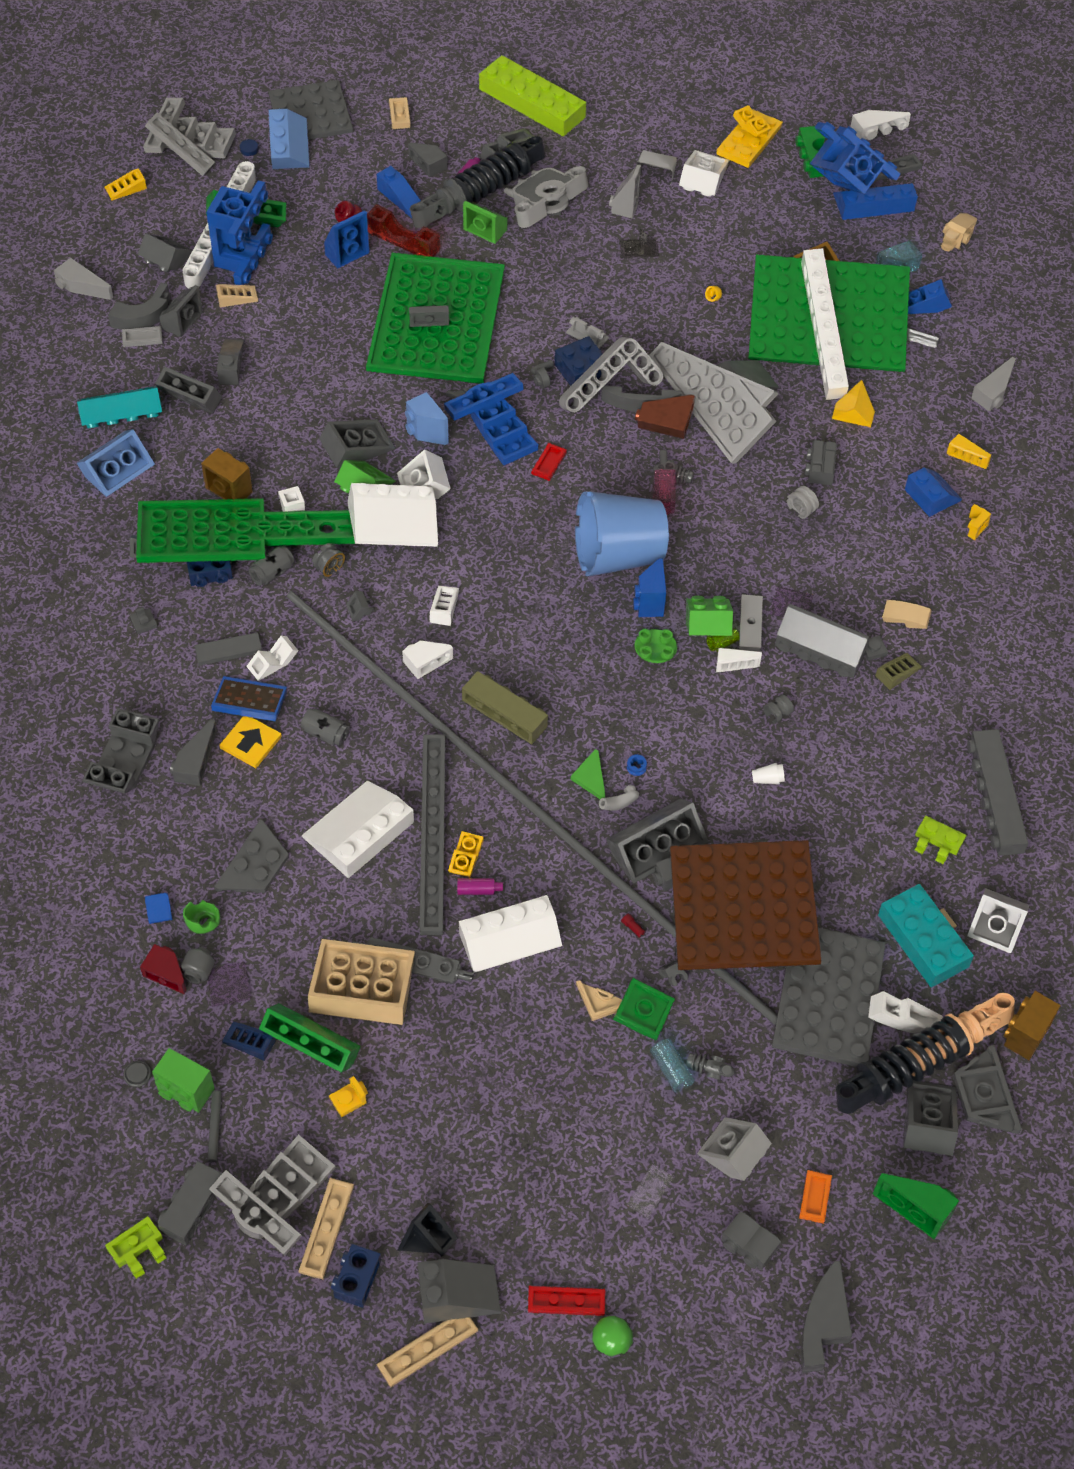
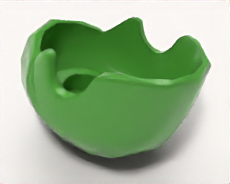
M204 900L196 905L189 902L183 909V918L190 931L196 934H205L213 931L219 925L220 911L214 904L206 903ZM203 918H209L203 925L200 924Z
M607 1316L600 1319L593 1328L592 1341L597 1350L607 1356L625 1354L633 1343V1332L625 1320L617 1316Z

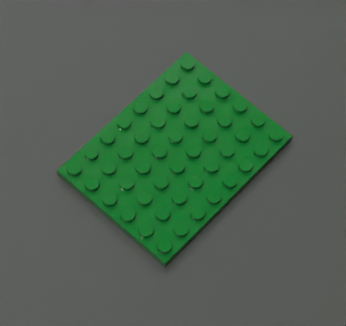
M391 253L366 371L484 383L505 264ZM448 306L449 325L410 327L409 307Z
M756 255L748 360L820 365L801 265L802 258ZM825 260L845 367L905 372L910 267Z

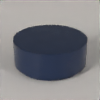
M247 139L240 143V152L243 155L253 156L257 154L259 149L258 143L255 140Z

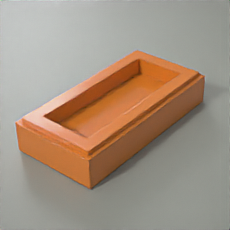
M807 1170L800 1219L824 1224L832 1175Z

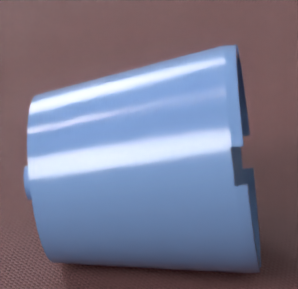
M591 491L581 494L576 509V515H580L579 526H575V542L581 570L586 571V576L652 565L659 558L665 559L669 542V530L666 510L660 500Z

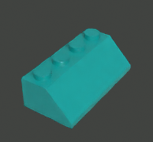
M157 386L77 400L82 426L86 425L87 429L99 427L98 423L106 422L107 425L119 423L118 419L126 418L127 422L139 420L138 416L146 415L147 418L159 416L158 412H162Z

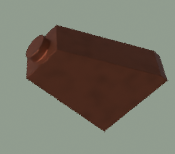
M686 395L643 402L641 409H637L635 421H638V428L684 439L695 405V396Z

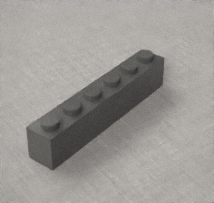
M999 729L973 731L970 740L967 741L968 753L973 755L972 770L977 772L978 775L976 785L978 791H982L981 806L983 810L987 811V829L992 831L991 846L993 849H996L998 856L1024 854L1028 846V840Z

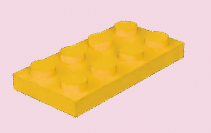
M753 110L757 116L762 115L771 130L756 137L738 123L717 148V155L749 168L780 130L783 124L782 121Z

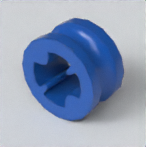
M638 754L630 756L627 761V771L634 776H640L645 773L646 759ZM637 762V764L640 765V768L633 766V763Z

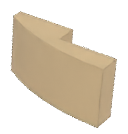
M887 600L882 618L884 622L905 623L907 628L927 629L931 609L913 603Z

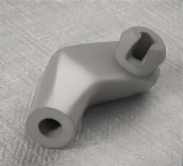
M628 785L624 788L625 794L600 799L599 807L610 811L623 809L638 799L639 792L636 791L635 786Z

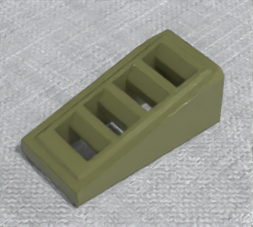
M905 653L879 667L875 676L891 690L920 670L922 666L908 653ZM908 660L913 667L910 668L904 661ZM899 664H901L906 670L904 671V670L899 666Z

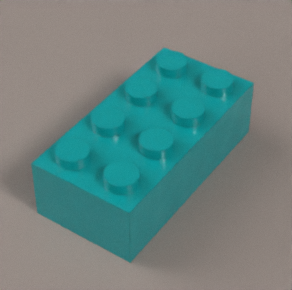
M921 884L881 904L878 914L879 918L931 988L970 967L974 955Z

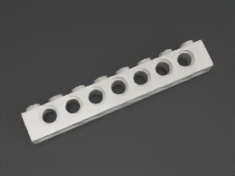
M823 248L804 250L801 265L826 400L840 399L847 393L849 386Z

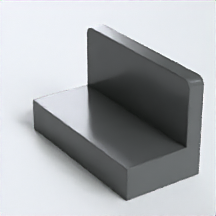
M448 306L409 307L410 327L449 325Z

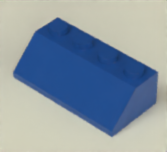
M913 183L869 188L865 194L852 190L833 192L842 220L915 211L918 197Z

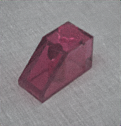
M675 469L654 471L652 498L663 503L667 515L674 513Z

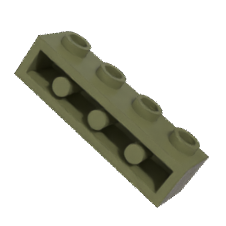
M477 671L462 687V701L530 744H533L548 727V715L543 709L534 707L525 698L515 695L509 688L496 683L488 675Z

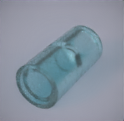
M671 1039L662 1040L651 1048L652 1056L675 1093L681 1091L682 1087L687 1088L694 1083V1077Z

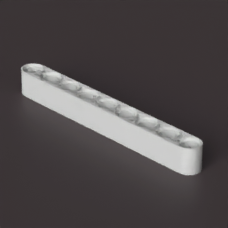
M248 161L240 163L227 187L250 193L256 181L254 164ZM208 223L183 268L184 283L187 288L195 285L200 287L213 263Z

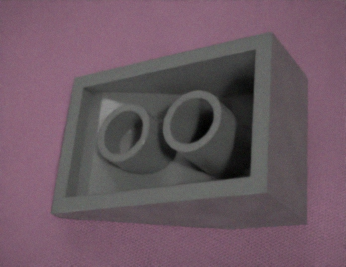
M758 360L725 361L717 364L721 368L772 390L779 388Z
M378 419L329 421L319 438L336 468H341L344 460L367 461L395 449Z
M913 1080V1085L907 1088L903 1132L904 1148L953 1156L958 1136L956 1087Z
M446 1259L417 1262L424 1324L501 1313L494 1265Z

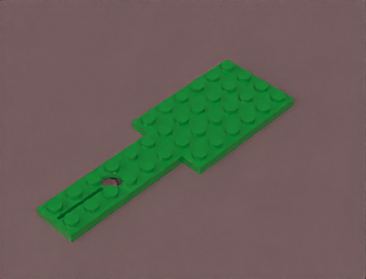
M264 499L138 501L137 563L265 559V546L323 545L328 543L338 545L355 544L349 510L264 512ZM324 525H330L334 531L324 533L320 530L323 529Z

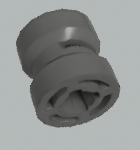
M781 694L775 698L774 702L766 704L763 710L767 717L774 714L776 719L772 722L776 724L782 720L783 716L793 713L794 706L787 696Z

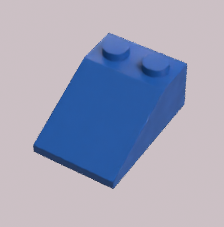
M365 210L333 225L324 242L325 255L337 268L369 253L367 212Z

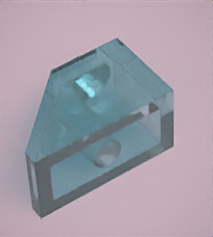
M909 240L878 252L876 264L907 266L913 272L920 267L922 254Z

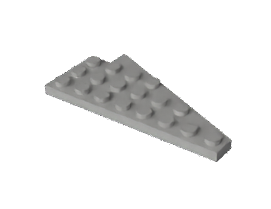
M663 342L649 355L674 390L682 391L681 396H695V405L692 413L731 463H737L776 422L766 407L778 395V392Z

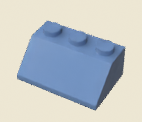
M289 109L269 110L272 168L309 167L307 118Z
M132 429L122 432L78 461L77 465L86 479L107 497L155 465V463Z

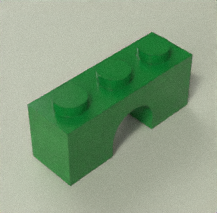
M815 126L799 127V133L795 137L796 146H800V159H804V171L808 172L809 178L824 177L810 165V162L824 145L825 139L814 128Z

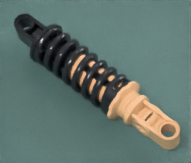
M999 993L986 1002L976 1005L970 1011L962 1012L959 1014V1017L950 1013L946 1014L941 1021L933 1023L931 1027L924 1028L921 1033L913 1034L910 1039L903 1040L900 1045L892 1046L890 1051H883L879 1057H873L866 1062L859 1063L857 1065V1074L839 1083L836 1087L838 1110L842 1113L850 1114L872 1101L878 1105H883L893 1097L892 1092L899 1094L902 1092L903 1086L910 1088L913 1085V1080L920 1082L923 1080L924 1074L931 1076L934 1073V1068L941 1070L944 1068L945 1063L952 1064L955 1060L970 1055L974 1050L973 1043H979L985 1036L993 1034L999 1028L1010 1023L1014 1016L1015 1000L1013 996L1008 993Z

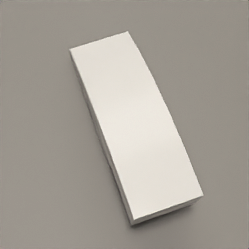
M884 991L870 998L868 1018L905 1032L921 1033L924 1028L931 1027L933 1023L941 1021L943 1018L942 1015L909 998L900 1000Z

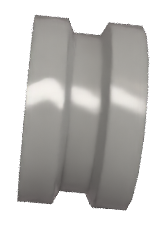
M806 486L798 487L795 492L788 496L787 505L789 509L793 508L797 511L801 519H805L819 507L817 496Z

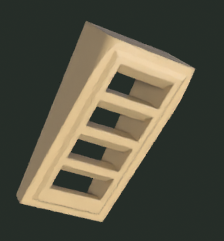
M216 285L220 307L258 302L255 286ZM250 291L251 296H247V292Z

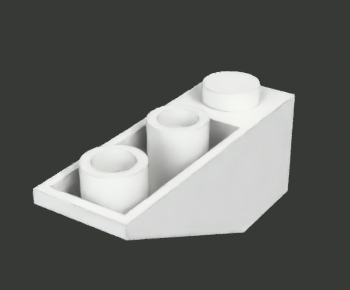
M867 110L852 116L851 128L857 132L856 136L858 138L872 140L874 137H877L878 128L883 135H888L892 131L891 125L897 126L899 130H904L909 125L911 114L910 112Z

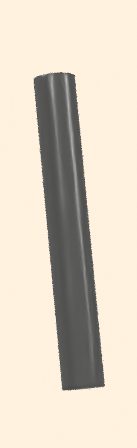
M218 1090L212 1091L207 1162H217L222 1096V1092Z

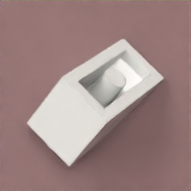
M419 641L407 646L402 651L404 664L417 679L453 659V647L449 644Z

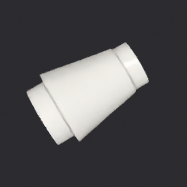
M777 763L752 770L753 783L780 785L779 782H785L783 764L777 765Z

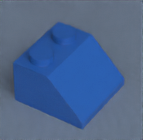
M924 467L908 475L905 491L929 517L962 501L961 497L936 471Z
M663 558L657 559L639 576L638 585L634 586L635 598H633V608L638 610V617H664L666 585Z

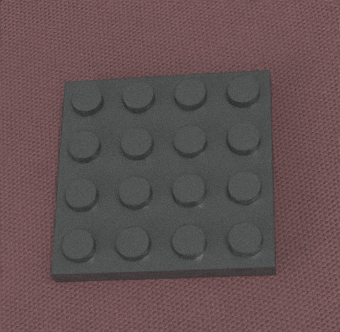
M339 80L268 91L272 109H289L307 118L308 140L353 133V127Z

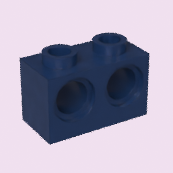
M230 561L187 562L191 586L203 587L207 583H225L228 579H233Z
M351 1244L349 1252L345 1251L342 1256L340 1265L343 1267L340 1275L336 1274L332 1281L331 1289H333L334 1298L363 1308L380 1266L381 1254ZM357 1260H364L366 1262L361 1268L353 1265ZM349 1283L357 1285V1288L353 1291H346L344 1289Z

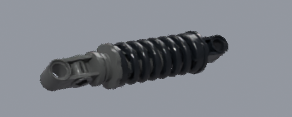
M539 136L530 137L521 144L511 142L502 148L501 151H497L486 159L479 161L478 164H474L462 173L456 174L455 177L444 180L443 188L438 189L436 193L410 207L414 227L424 228L444 215L454 212L455 209L463 212L464 201L479 202L481 198L487 197L488 193H494L496 189H501L504 184H510L511 180H517L519 175L521 177L529 174L531 165L545 158L542 138Z

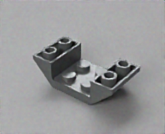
M117 708L109 724L111 737L99 762L90 763L83 782L124 794L136 788L154 750L159 719Z

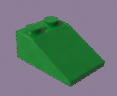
M884 1173L880 1175L873 1191L874 1196L934 1240L952 1217L959 1202L953 1192L946 1188L943 1189L939 1185Z

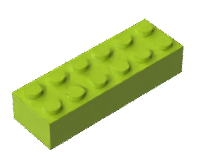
M503 55L479 73L480 90L563 137L586 118V102Z

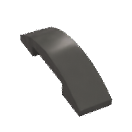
M604 385L602 387L601 400L614 407L637 412V409H641L643 402L680 397L682 391L662 390L661 395L622 393V387Z

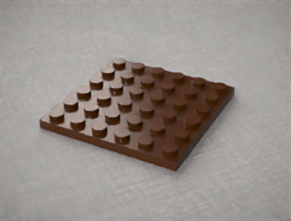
M808 840L670 846L678 970L821 965Z

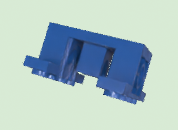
M818 122L814 127L827 140L810 162V165L835 186L865 194L880 172L892 180H897L901 175L896 170V165L890 161L886 162L883 159L884 155L878 150L873 151L869 147L871 144L864 138H858L856 136L857 132L853 128L840 126L835 132V127L829 122Z
M259 180L251 193L221 186L206 211L214 267L235 272L233 275L235 285H245V283L248 284L250 282L251 272L257 269L259 258L264 257L267 244L270 245L273 240L270 225L266 223L262 224L256 236L251 235L250 228L253 225V218L259 215L263 202H266L268 198L265 182Z

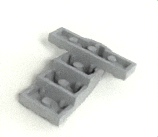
M166 98L159 114L207 156L225 159L235 138V129L217 128L215 122L198 123L196 117L179 118L185 105L184 99ZM151 131L143 146L145 153H162L164 148L171 149Z
M298 1134L283 1153H279L267 1170L261 1172L250 1189L225 1170L209 1190L232 1210L235 1221L243 1233L256 1239L264 1237L285 1256L302 1237L285 1219L336 1169V1166Z

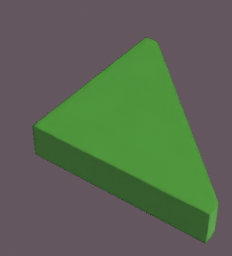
M595 749L571 775L570 780L597 798L602 799L605 798L599 752Z

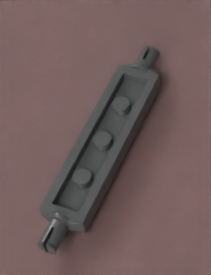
M370 937L365 944L415 951L412 974L453 985L458 979L472 982L474 976L472 972L461 970L459 960ZM354 940L352 941V943L364 944V943L356 942V941H354Z

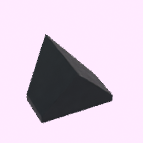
M427 1203L411 1221L397 1251L438 1253L442 1257L458 1237L433 1206Z

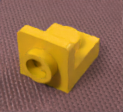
M976 504L971 507L969 518L972 520L968 525V537L973 540L988 526L991 513Z
M354 1076L349 1078L350 1084L329 1095V1099L341 1117L367 1103L366 1094H368V1091L363 1082H357Z

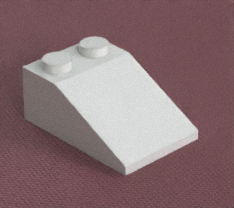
M694 150L684 164L679 186H682L687 191H700L705 196L715 195L729 160Z

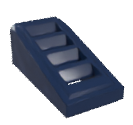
M234 1021L222 1040V1043L263 1061L266 1060L276 1042L275 1037L257 1028ZM236 1029L240 1030L235 1040L231 1039ZM247 1033L248 1035L243 1043L240 1042L243 1035ZM252 1037H256L253 1044L249 1045V1042L252 1039ZM260 1040H263L261 1047L258 1048V1043Z

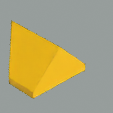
M862 380L836 403L832 419L871 427L875 411Z

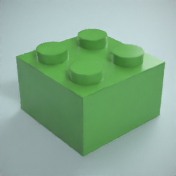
M692 596V599H686V626L689 635L732 636L733 609L729 599H726L724 596H714L713 599H704L703 596Z
M170 1048L152 1071L159 1095L169 1101L173 1098L179 1102L178 1104L181 1108L188 1112H191L193 1109L199 1113L211 1096L212 1091L215 1090L209 1069Z

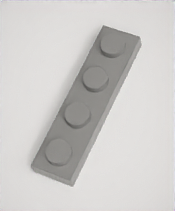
M158 112L146 123L145 127L202 176L214 165L215 162Z

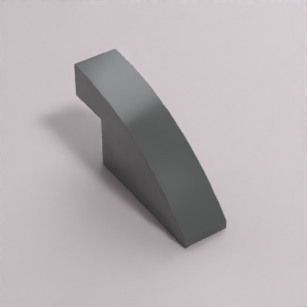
M835 1261L819 1282L811 1299L801 1336L800 1357L802 1373L823 1371L825 1359L822 1345L845 1344L851 1340L852 1332L840 1261Z

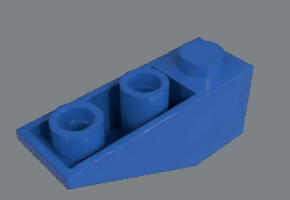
M942 279L909 292L908 314L938 313L952 307L949 293Z

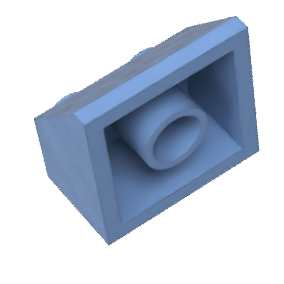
M426 392L406 401L405 416L407 424L405 426L408 434L414 435L420 441L442 445L448 444V418L430 395Z

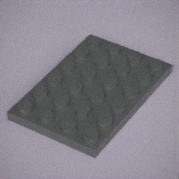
M818 927L821 965L786 966L771 1048L857 1067L859 1063L866 1062L869 1059L874 1020L868 1018L870 998L878 994L885 942Z

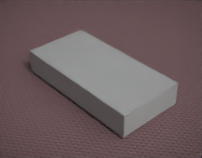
M161 326L122 329L123 347L163 344Z

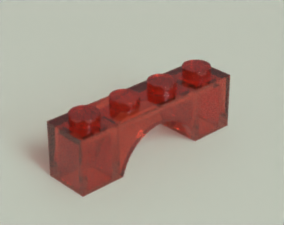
M378 204L367 213L368 233L415 255L434 257L440 251V233L425 226L420 231H410L396 220L391 210Z

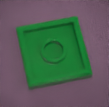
M632 978L613 1020L644 1036L657 1040L675 998Z

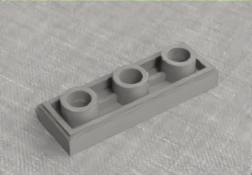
M741 595L739 650L761 651L763 596Z

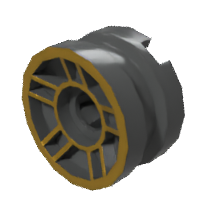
M331 543L323 545L320 548V553H315L312 559L313 566L320 570L325 577L331 576L333 570H339L345 560V555Z

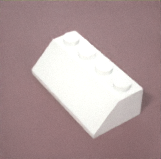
M547 895L459 921V934L474 973L562 946L555 913Z

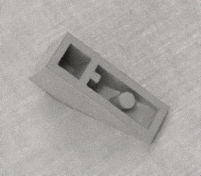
M637 164L617 188L615 195H611L609 206L612 207V214L633 219L638 207L641 165Z
M72 258L54 270L55 282L61 289L65 288L69 292L109 300L113 298L110 284Z
M1011 357L974 386L971 399L987 411H991L994 407L996 409L999 408L1004 402L1003 397L1016 358Z

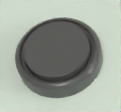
M143 1061L131 1062L126 1066L123 1073L125 1082L131 1087L144 1086L149 1082L152 1075L150 1066Z

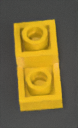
M749 105L735 111L733 114L735 120L746 131L756 137L771 130L762 115L757 116Z
M462 831L448 872L470 878L484 837Z

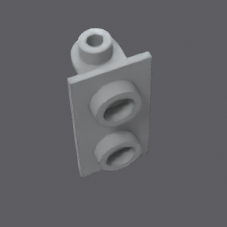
M579 317L571 318L570 324L572 326L566 331L567 334L578 340L589 336L599 349L609 339L604 330H600L592 325L587 326V323L580 320Z

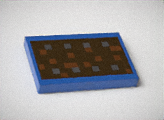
M223 676L211 708L212 711L276 721L287 693V687Z

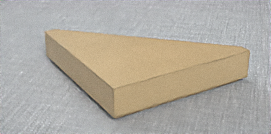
M580 980L576 981L577 988L592 1021L617 1012L622 999L602 989H595L585 985Z

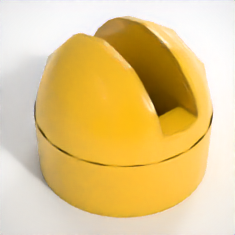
M709 286L705 291L706 299L710 302L718 301L722 297L721 288Z

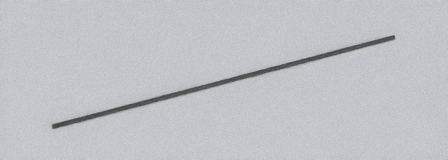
M293 591L287 594V598L437 730L445 734L446 738L676 938L675 925L299 596ZM724 968L711 969L774 1025L776 1024L777 1014Z

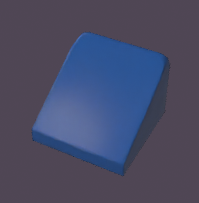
M168 893L145 896L149 924L172 920Z

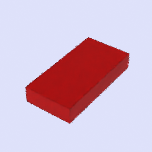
M548 443L532 469L531 474L550 481L566 455L567 449Z

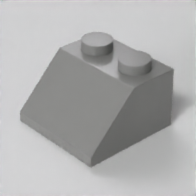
M985 888L967 936L1012 953L1029 905Z
M725 1117L697 1154L730 1178L744 1181L772 1143L757 1123Z

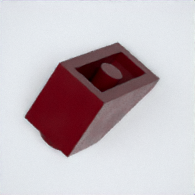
M154 944L140 966L143 977L185 994L186 987L175 952L167 946L160 947Z

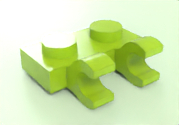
M925 815L915 836L919 837L915 851L923 854L928 844L931 843L940 848L935 861L944 864L949 853L957 855L967 835Z
M149 1216L105 1245L118 1267L121 1268L127 1264L136 1279L145 1274L143 1267L136 1259L141 1253L148 1249L158 1264L166 1259L164 1251L158 1244L163 1237Z

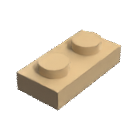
M407 97L390 98L389 106L392 129L410 128Z

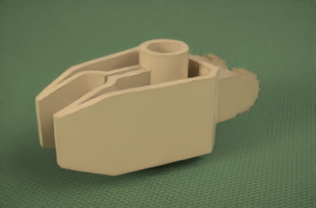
M960 213L950 220L943 229L945 235L941 245L942 250L952 251L954 248L960 250L961 243L967 244L973 234L977 218L968 213Z

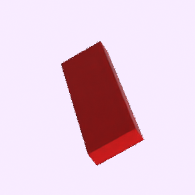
M529 1286L528 1313L605 1316V1289Z

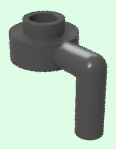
M552 360L531 368V373L534 375L533 380L537 387L540 386L544 389L551 385L546 370L554 367Z

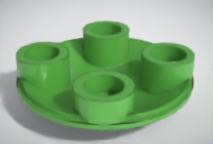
M642 629L635 640V651L645 661L663 663L674 657L677 652V643L673 633L668 629Z

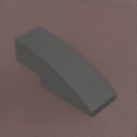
M525 128L500 134L496 142L483 145L480 158L484 160L495 152L501 151L502 148L511 142L521 144L534 136Z

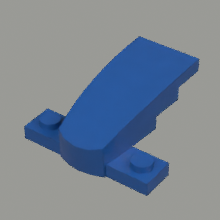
M514 373L493 382L476 385L469 389L466 394L444 403V409L454 421L468 414L471 415L482 436L503 465H507L538 450V443L528 434L527 426L516 416V409L504 399L523 390V383Z

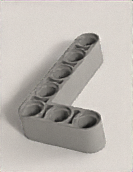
M620 337L562 394L559 404L564 410L578 412L625 364L632 369L643 383L650 385L660 384L663 379V373L636 340ZM628 342L629 349L625 352L624 345ZM612 356L615 357V363L613 365L610 364V359ZM641 357V364L637 366V358ZM598 370H601V377L597 379L596 373ZM653 371L654 376L652 380H649V373ZM584 384H587L588 389L583 393L582 387ZM570 398H573L574 403L569 407L568 401Z

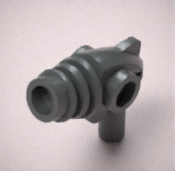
M660 450V463L653 467L654 477L670 482L676 480V483H679V481L683 483L685 480V484H691L694 472L690 471V469L686 472V468L683 469V466L679 468L677 464H674L673 460H668L666 450Z
M690 1053L688 1056L686 1067L691 1068V1070H694L695 1067V1071H699L701 1075L705 1070L707 1071V1077L720 1080L721 1076L731 1077L735 1074V1069L731 1065L725 1064L726 1059L712 1055L710 1060L707 1059V1054H704V1056L699 1054L697 1058V1053Z

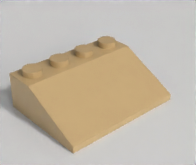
M322 939L308 993L309 1013L403 1025L415 951Z

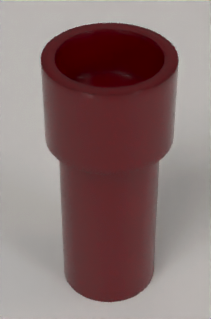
M629 913L621 919V922L626 927H629L638 938L646 933Z

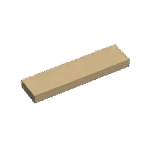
M333 1178L329 1179L299 1273L324 1279L354 1184Z
M469 1317L444 1321L379 1362L377 1367L391 1388L478 1332V1328Z

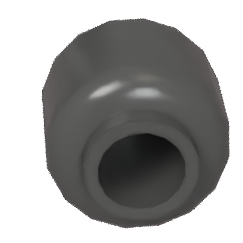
M198 947V949L187 951L180 966L184 979L191 983L199 984L209 978L215 965V960L210 955L211 952L208 949Z

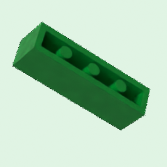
M213 190L206 197V211L217 195V190ZM267 199L266 202H263L259 215L253 218V224L262 225L266 223L270 227H280L286 221V203Z
M280 1003L267 1008L259 1030L341 1073L352 1067L361 1047Z

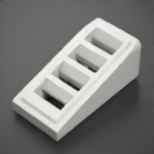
M438 586L430 610V623L451 626L459 588ZM441 594L452 595V597H444Z
M719 648L716 672L760 667L762 652Z

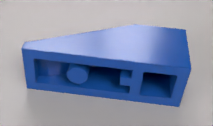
M392 166L377 173V189L412 218L410 207L421 200L404 176Z

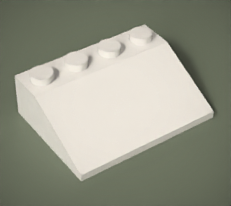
M351 483L348 508L355 544L438 546L436 500L433 487Z
M366 781L307 830L302 837L349 878L413 824L414 813L413 809L397 795Z

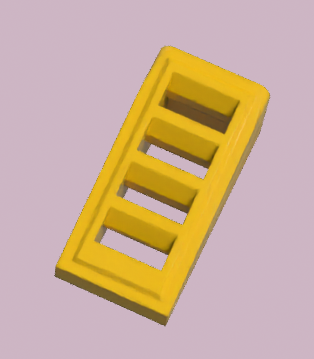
M139 168L105 186V190L111 200L147 189L145 178Z
M960 434L950 441L947 450L948 455L985 469L988 467L991 454Z

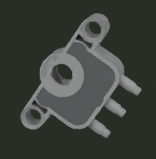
M577 166L565 173L554 168H544L539 171L533 170L531 176L527 179H519L518 185L513 189L505 188L504 193L514 198L518 226L522 228L530 227L547 216V214L564 210L568 206V200H571L588 188L586 169L582 166ZM550 201H559L557 205H547Z

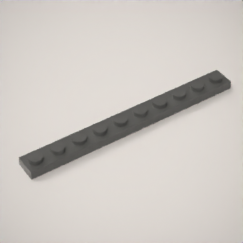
M445 734L423 735L420 935H443Z

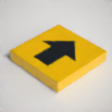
M243 716L219 746L225 752L257 768L282 735L280 732L252 717Z

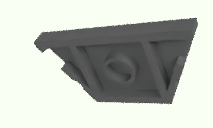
M263 820L258 822L214 886L215 891L236 890V892L253 891L256 893H265L289 858V855Z
M990 1045L985 1052L970 1060L969 1064L962 1066L953 1075L966 1121L1020 1134L1022 1130L995 1045Z

